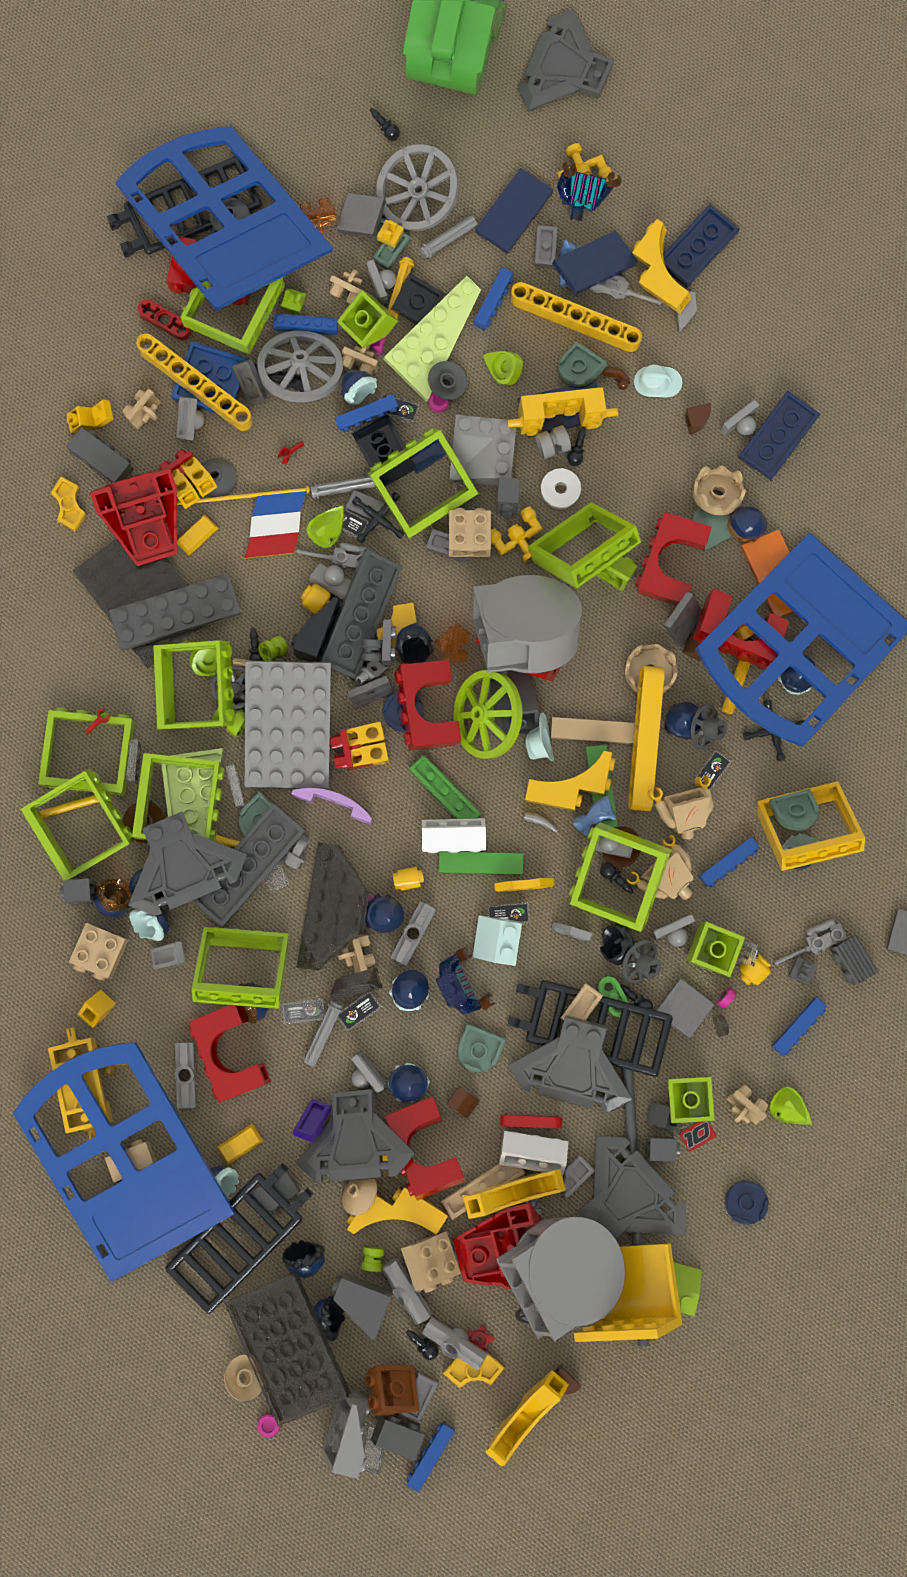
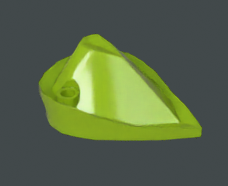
M496 351L483 355L491 375L498 383L511 386L518 381L523 369V360L518 354L508 351Z
M344 505L327 510L309 522L307 534L314 543L328 548L338 542L343 528Z
M216 649L195 650L191 652L189 663L195 674L199 676L216 675Z
M782 1087L774 1094L769 1104L770 1114L774 1118L786 1123L812 1125L805 1103L795 1089Z

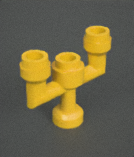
M579 143L572 144L566 148L567 156L573 157L577 168L576 175L578 173L577 180L581 173L583 174L582 183L584 175L586 176V182L587 175L591 176L592 174L590 168L597 165L599 178L601 180L605 179V182L609 181L608 175L612 170L607 166L602 154L583 162L580 156L582 147ZM564 170L557 172L560 182L563 178ZM568 179L565 189L564 186H561V191L563 193L564 190L565 197L568 196L570 180L568 181Z
M531 506L525 508L520 513L524 522L529 523L531 528L524 531L522 526L518 524L513 525L507 530L509 533L508 537L511 540L508 543H503L501 540L502 535L496 528L491 530V544L495 546L500 556L512 550L518 544L524 552L523 560L525 563L532 560L528 549L529 545L525 539L536 535L543 530V527L537 520L536 512Z

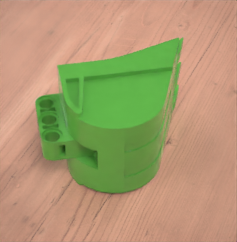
M413 0L403 49V55L407 56L406 78L477 96L483 82L494 39L498 40L507 3L500 0Z

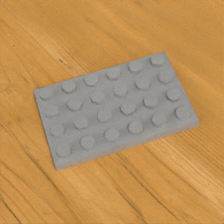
M245 661V787L329 788L331 662Z

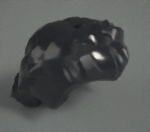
M616 923L603 929V946L600 947V951L608 962L619 966L623 964L627 952L634 945V940L628 932L627 926Z

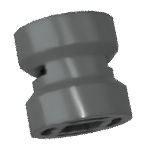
M362 639V646L364 647L362 660L382 661L381 647L383 640Z

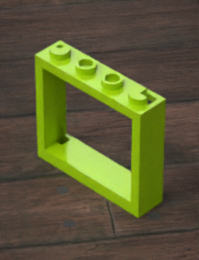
M282 277L269 284L242 340L194 319L205 299V296L197 286L191 290L187 306L182 308L183 312L180 316L182 323L189 329L250 355L285 286L284 279ZM208 281L202 283L206 289L211 287Z
M438 428L426 430L422 434V438L417 441L416 439L409 441L405 444V449L400 452L398 450L392 452L387 456L388 460L383 463H375L370 468L371 471L367 473L408 538H411L448 514L449 510L456 509L478 494L443 433ZM438 439L466 487L410 524H407L379 477Z
M590 502L529 545L528 549L535 564L573 587L579 588L639 545L641 540L635 525ZM595 522L617 533L572 566L551 554Z
M217 640L154 645L157 729L170 730L234 726L232 648L230 641ZM216 649L219 720L175 722L172 652Z
M55 708V711L48 710L38 785L55 789L70 780L48 777L56 719L94 722L98 718L97 715H91L85 710H76V713L68 712V709ZM104 712L100 717L106 718L109 713ZM118 714L117 717H110L109 722L102 723L124 726L117 784L101 782L99 784L103 790H107L111 795L126 796L135 722L133 719H130L129 715ZM81 781L68 789L93 793L87 781Z
M143 753L132 837L139 840H147L142 828L146 827L155 763L213 770L205 838L215 841L216 830H213L214 821L218 822L219 809H216L217 801L221 800L222 788H219V782L224 778L222 764L219 761Z
M91 769L83 771L21 808L22 813L64 881L70 880L134 842L131 829L128 826L125 827L121 820L123 817L120 811L113 807L110 802L112 800L107 790L102 789L99 784L101 782L99 776L95 771L92 772ZM86 779L122 841L73 869L37 808Z
M599 823L595 828L592 827L589 832L588 839H590V843L582 853L584 862L582 866L578 867L575 875L578 880L576 885L572 886L569 897H572L570 905L641 932L647 924L672 849ZM600 836L657 857L637 919L581 897Z
M204 927L192 985L193 1002L280 1009L289 950V933ZM210 945L281 951L275 989L203 983Z

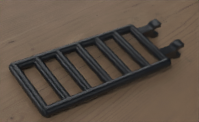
M234 156L198 171V173L211 187L206 178L208 176L218 173L221 182L224 183L229 180L225 169L236 165L240 175L247 172L240 160ZM184 178L144 194L152 205L151 200L163 196L168 209L176 206L170 194L172 191L181 188L186 200L193 198V194ZM254 186L248 188L247 190L253 202L246 204L249 212H252L262 207V201ZM139 196L134 198L137 203L142 200ZM129 201L123 205L125 211L107 216L112 231L130 221L138 236L133 241H126L120 244L125 258L141 249H144L146 254H152L166 248L161 241L150 245L133 209L134 207ZM199 212L194 215L198 225L187 229L184 222L181 221L176 224L180 232L176 235L190 238L211 229L213 226L210 220L205 222L202 213ZM172 237L167 239L171 245L175 244V240Z
M547 980L541 981L539 989L518 983L516 992L536 997V1002L530 1022L509 1016L507 1025L527 1030L526 1040L543 1046L557 1038L568 995L576 997L580 989ZM547 990H551L560 994L549 1036L545 1038L537 1036L536 1031ZM603 996L598 1002L601 1004L597 1024L605 1025L609 1006L622 1010L610 1056L606 1055L611 1064L649 1076H658L673 1020L672 1015ZM631 1012L642 1015V1020L631 1061H627L618 1057ZM653 1018L663 1021L652 1067L639 1064L650 1019Z
M284 1163L267 1179L262 1174L257 1173L229 1201L236 1212L231 1217L262 1248L254 1258L219 1222L197 1234L166 1265V1272L207 1314L212 1313L302 1222L303 1217L297 1210L314 1193L307 1187L290 1204L273 1186L289 1169ZM258 1184L292 1218L284 1227L250 1193ZM243 1199L277 1233L270 1242L235 1208ZM213 1230L247 1263L240 1272L206 1239ZM198 1245L232 1278L225 1287L191 1254ZM183 1260L217 1293L210 1302L176 1269Z

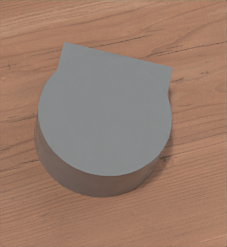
M521 575L505 579L497 584L473 586L472 619L488 673L509 670L522 673L548 672L565 665L573 658L579 646L582 606L576 593L567 585L549 577Z
M555 1217L542 1220L524 1233L517 1246L496 1259L537 1339L542 1336L552 1337L553 1341H556L576 1326H585L599 1321L616 1305L624 1285L625 1266L617 1241L604 1226L588 1218Z

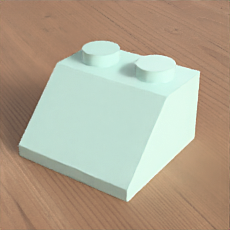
M479 915L472 957L493 963L516 966L522 923L520 921Z

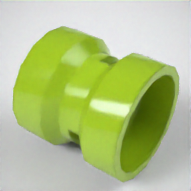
M281 636L273 637L270 641L267 640L259 644V653L264 661L275 660L276 656L282 657L288 652L287 643Z
M364 1246V1261L361 1263V1269L382 1272L383 1264L381 1260L385 1249Z

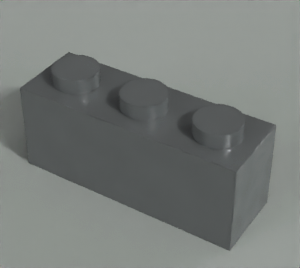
M81 427L66 446L69 452L110 483L126 479L133 471L130 464L131 460L122 453L118 455L114 452L115 448L105 441L103 444L99 441L98 435L89 429L87 432Z

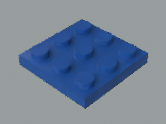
M191 341L184 361L234 399H237L241 386L232 366L249 359ZM193 380L190 384L197 385L199 380ZM176 383L171 396L173 400L179 401L180 397L197 399ZM215 392L207 393L206 397H213ZM197 399L198 408L216 413L203 402H201L199 399ZM224 404L222 409H229L231 404Z

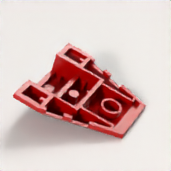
M171 468L143 473L110 483L90 492L96 513L108 526L111 533L114 534L136 566L177 554V487Z
M531 1203L507 1207L453 1239L463 1282L487 1286H502L504 1289L511 1288L496 1259L517 1246L524 1233L541 1221V1217Z

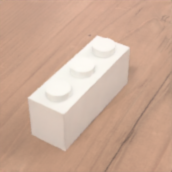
M485 818L422 820L423 852L438 853L439 851L457 853L468 850L470 852L486 850Z
M504 1131L499 1165L540 1172L560 1169L563 1175L567 1163L568 1141L545 1138L538 1135L521 1134L514 1131Z

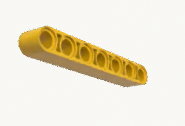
M518 282L512 287L511 303L517 308L627 352H635L640 346L642 333L636 327L523 282ZM523 293L525 296L517 297L515 294ZM540 300L543 304L537 305L534 301ZM557 307L560 308L562 311L555 312L553 311V308ZM578 315L580 319L575 320L571 316ZM595 322V323H597L599 326H598V327H592V326L590 325V323ZM609 330H615L618 334L612 335L609 333ZM627 338H635L636 342H630Z
M141 334L137 338V347L140 354L146 360L238 430L246 431L251 428L253 424L250 411L244 405L152 335ZM145 344H152L148 349L143 348ZM161 356H168L166 360L159 361ZM177 368H183V371L180 373L174 372ZM193 380H199L197 385L190 384ZM215 392L213 397H206L207 393ZM224 404H231L229 409H222ZM240 416L247 417L243 422L238 421Z
M641 666L639 672L628 795L629 810L651 811L653 806V800L648 797L647 793L651 790L654 796L664 685L663 667Z

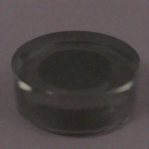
M723 1015L714 1016L713 1024L718 1036L728 1035L729 1027Z

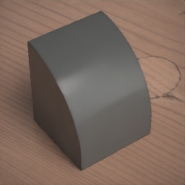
M651 1102L646 1123L678 1132L681 1123H671L670 1107Z

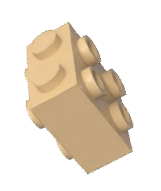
M456 508L449 510V557H490L491 511H486L483 508L475 510Z
M86 923L69 963L74 964L73 969L85 973L86 970L93 972L92 977L99 980L112 979L129 940Z
M446 1231L437 1233V1235H431L401 1248L415 1291L423 1289L425 1293L437 1289V1284L445 1285L454 1281V1276L461 1274Z

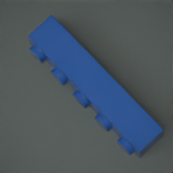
M503 267L501 268L474 320V326L484 331L487 327H490L491 318L495 317L497 307L501 306L503 302L502 297L506 296L509 284L512 285L514 281L513 272Z
M275 314L274 330L288 332L303 330L318 334L337 335L338 318Z
M392 394L335 417V421L339 430L345 432L350 430L351 426L357 427L362 425L361 422L374 420L373 418L376 416L378 418L385 416L386 412H395L399 405L395 395Z
M750 837L698 878L705 887L714 886L718 878L723 879L727 876L726 872L729 870L732 872L737 868L736 865L738 863L742 864L748 860L747 856L756 854L759 845Z
M814 997L771 1047L781 1056L787 1055L791 1051L792 1045L795 1046L800 1041V1036H804L809 1031L808 1027L810 1025L813 1026L817 1022L816 1018L826 1012L825 1008L827 1006L818 997Z
M444 1421L442 1424H438L435 1429V1436L430 1437L428 1441L429 1446L427 1449H423L420 1461H416L413 1466L415 1468L414 1471L410 1472L406 1478L407 1486L418 1493L455 1432V1428Z

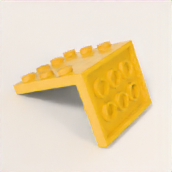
M671 1243L620 1247L625 1266V1279L621 1295L616 1305L605 1317L595 1323L581 1326L580 1330L574 1332L575 1342L658 1339L682 1325Z

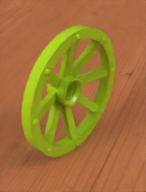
M487 670L478 671L464 681L457 693L453 719L454 721H459L460 743L468 753L482 759L500 757L513 746L519 735L522 724L521 698L511 679L501 672L488 673ZM492 678L498 681L502 687L487 701L490 679ZM483 680L478 702L472 688L476 683ZM507 692L512 710H494L493 706ZM467 696L473 706L471 712H464ZM495 717H512L508 734L504 733L493 722ZM472 718L473 723L467 734L464 719ZM487 726L503 741L493 750L490 747ZM478 728L480 729L484 750L479 749L473 744Z

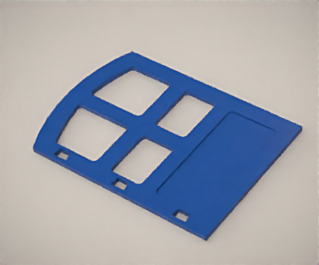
M232 126L197 131L166 142L138 159L116 181V186L216 311L333 251V247ZM225 144L248 171L212 188L209 187L183 154L209 146ZM165 162H170L197 196L163 213H159L137 185ZM254 185H260L274 201V204L248 217L237 220L222 203V201ZM139 195L142 200L137 203L133 196ZM204 210H209L223 226V229L189 246L184 245L170 228ZM172 237L176 243L172 246L167 239ZM208 281L212 287L206 289L202 283Z
M809 533L757 587H754L749 592L750 594L708 635L696 650L714 682L739 710L767 731L803 747L907 634V620ZM771 594H775L807 624L804 630L792 642H788L756 612V609ZM742 624L750 628L777 653V658L746 689L736 680L718 652V648ZM888 635L894 639L889 645L883 641ZM817 636H821L853 666V669L838 685L829 680L803 656V651ZM788 667H792L824 697L823 702L801 725L782 718L758 701L759 697ZM851 675L857 679L852 686L846 681ZM813 716L819 720L814 727L808 723Z
M137 1042L100 1047L65 1062L39 1081L13 1112L14 1117L111 1282L236 1213ZM128 1063L149 1098L150 1105L120 1123L112 1125L83 1075L86 1072L105 1066ZM67 1084L95 1129L96 1136L60 1156L55 1152L35 1115L57 1090ZM160 1120L174 1141L177 1150L144 1169L138 1170L124 1148L122 1140ZM33 1127L36 1128L41 1137L37 1141L30 1131ZM102 1151H107L120 1172L122 1181L96 1196L84 1200L68 1172ZM68 1185L75 1195L71 1199L64 1189ZM102 1243L109 1253L105 1257L98 1247Z

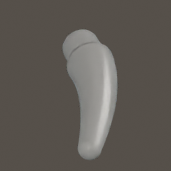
M525 812L524 820L543 825L555 833L558 832V829L546 818L537 813Z

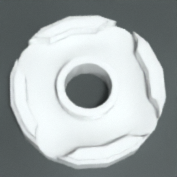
M564 468L554 469L548 472L542 480L540 487L541 496L551 508L558 510L567 509L578 501L581 493V482L577 475L570 470ZM557 485H564L566 492L559 494L556 492L555 487Z

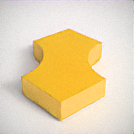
M61 476L51 491V495L58 500L60 506L57 521L76 532L86 517V513L79 508L77 503V494L80 487Z
M413 603L393 606V614L390 620H392V626H396V639L402 628L417 624ZM382 627L376 630L378 640H383ZM392 639V646L396 647V639Z
M554 878L494 883L497 892L553 887Z
M488 1353L479 1370H476L457 1357L453 1359L443 1374L459 1388L467 1382L474 1380L484 1381L491 1385L505 1367Z

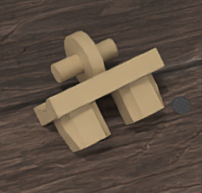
M354 269L351 274L345 271L343 277L348 279L347 282L332 275L330 281L333 283L329 293L341 298L344 289H347L350 293L346 302L351 304L361 291L354 284L356 283L361 286L363 280L358 278L359 271Z
M370 345L364 348L355 346L354 350L344 346L342 351L343 370L348 372L353 369L354 365L360 367V371H367L370 375L377 373L378 361L373 359L374 353L369 351Z
M150 389L147 391L139 390L135 395L137 401L135 406L127 405L122 411L137 430L149 418L154 421L158 418L154 412L158 409L161 401Z
M357 933L345 937L347 945L341 946L343 954L338 956L339 960L345 959L347 967L353 965L355 974L366 971L367 968L375 964L373 954L363 956L361 948L370 945L367 934L357 935Z
M746 1085L729 1094L726 1100L733 1105L731 1110L736 1114L733 1119L736 1123L742 1119L747 1124L752 1121L756 1125L767 1116L765 1111L768 1104L760 1098L753 1104L748 1099L752 1091Z

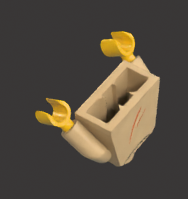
M703 776V784L701 777L695 778V785L699 788L665 796L664 801L661 799L663 792L660 788H655L658 793L656 797L653 796L651 790L647 793L650 799L656 801L655 807L660 818L669 828H673L677 833L681 834L683 839H692L694 837V830L704 828L706 820L714 808L711 790L708 789L711 783V779L708 776Z
M669 835L668 838L672 841V844H667L663 840L662 845L672 850L655 898L665 899L669 897L675 899L679 895L683 900H687L693 894L688 887L689 883L693 880L690 856L680 845L675 844V837ZM655 863L641 876L643 880H640L637 873L631 872V874L637 877V880L630 882L627 879V882L632 886L638 885V889L645 893Z

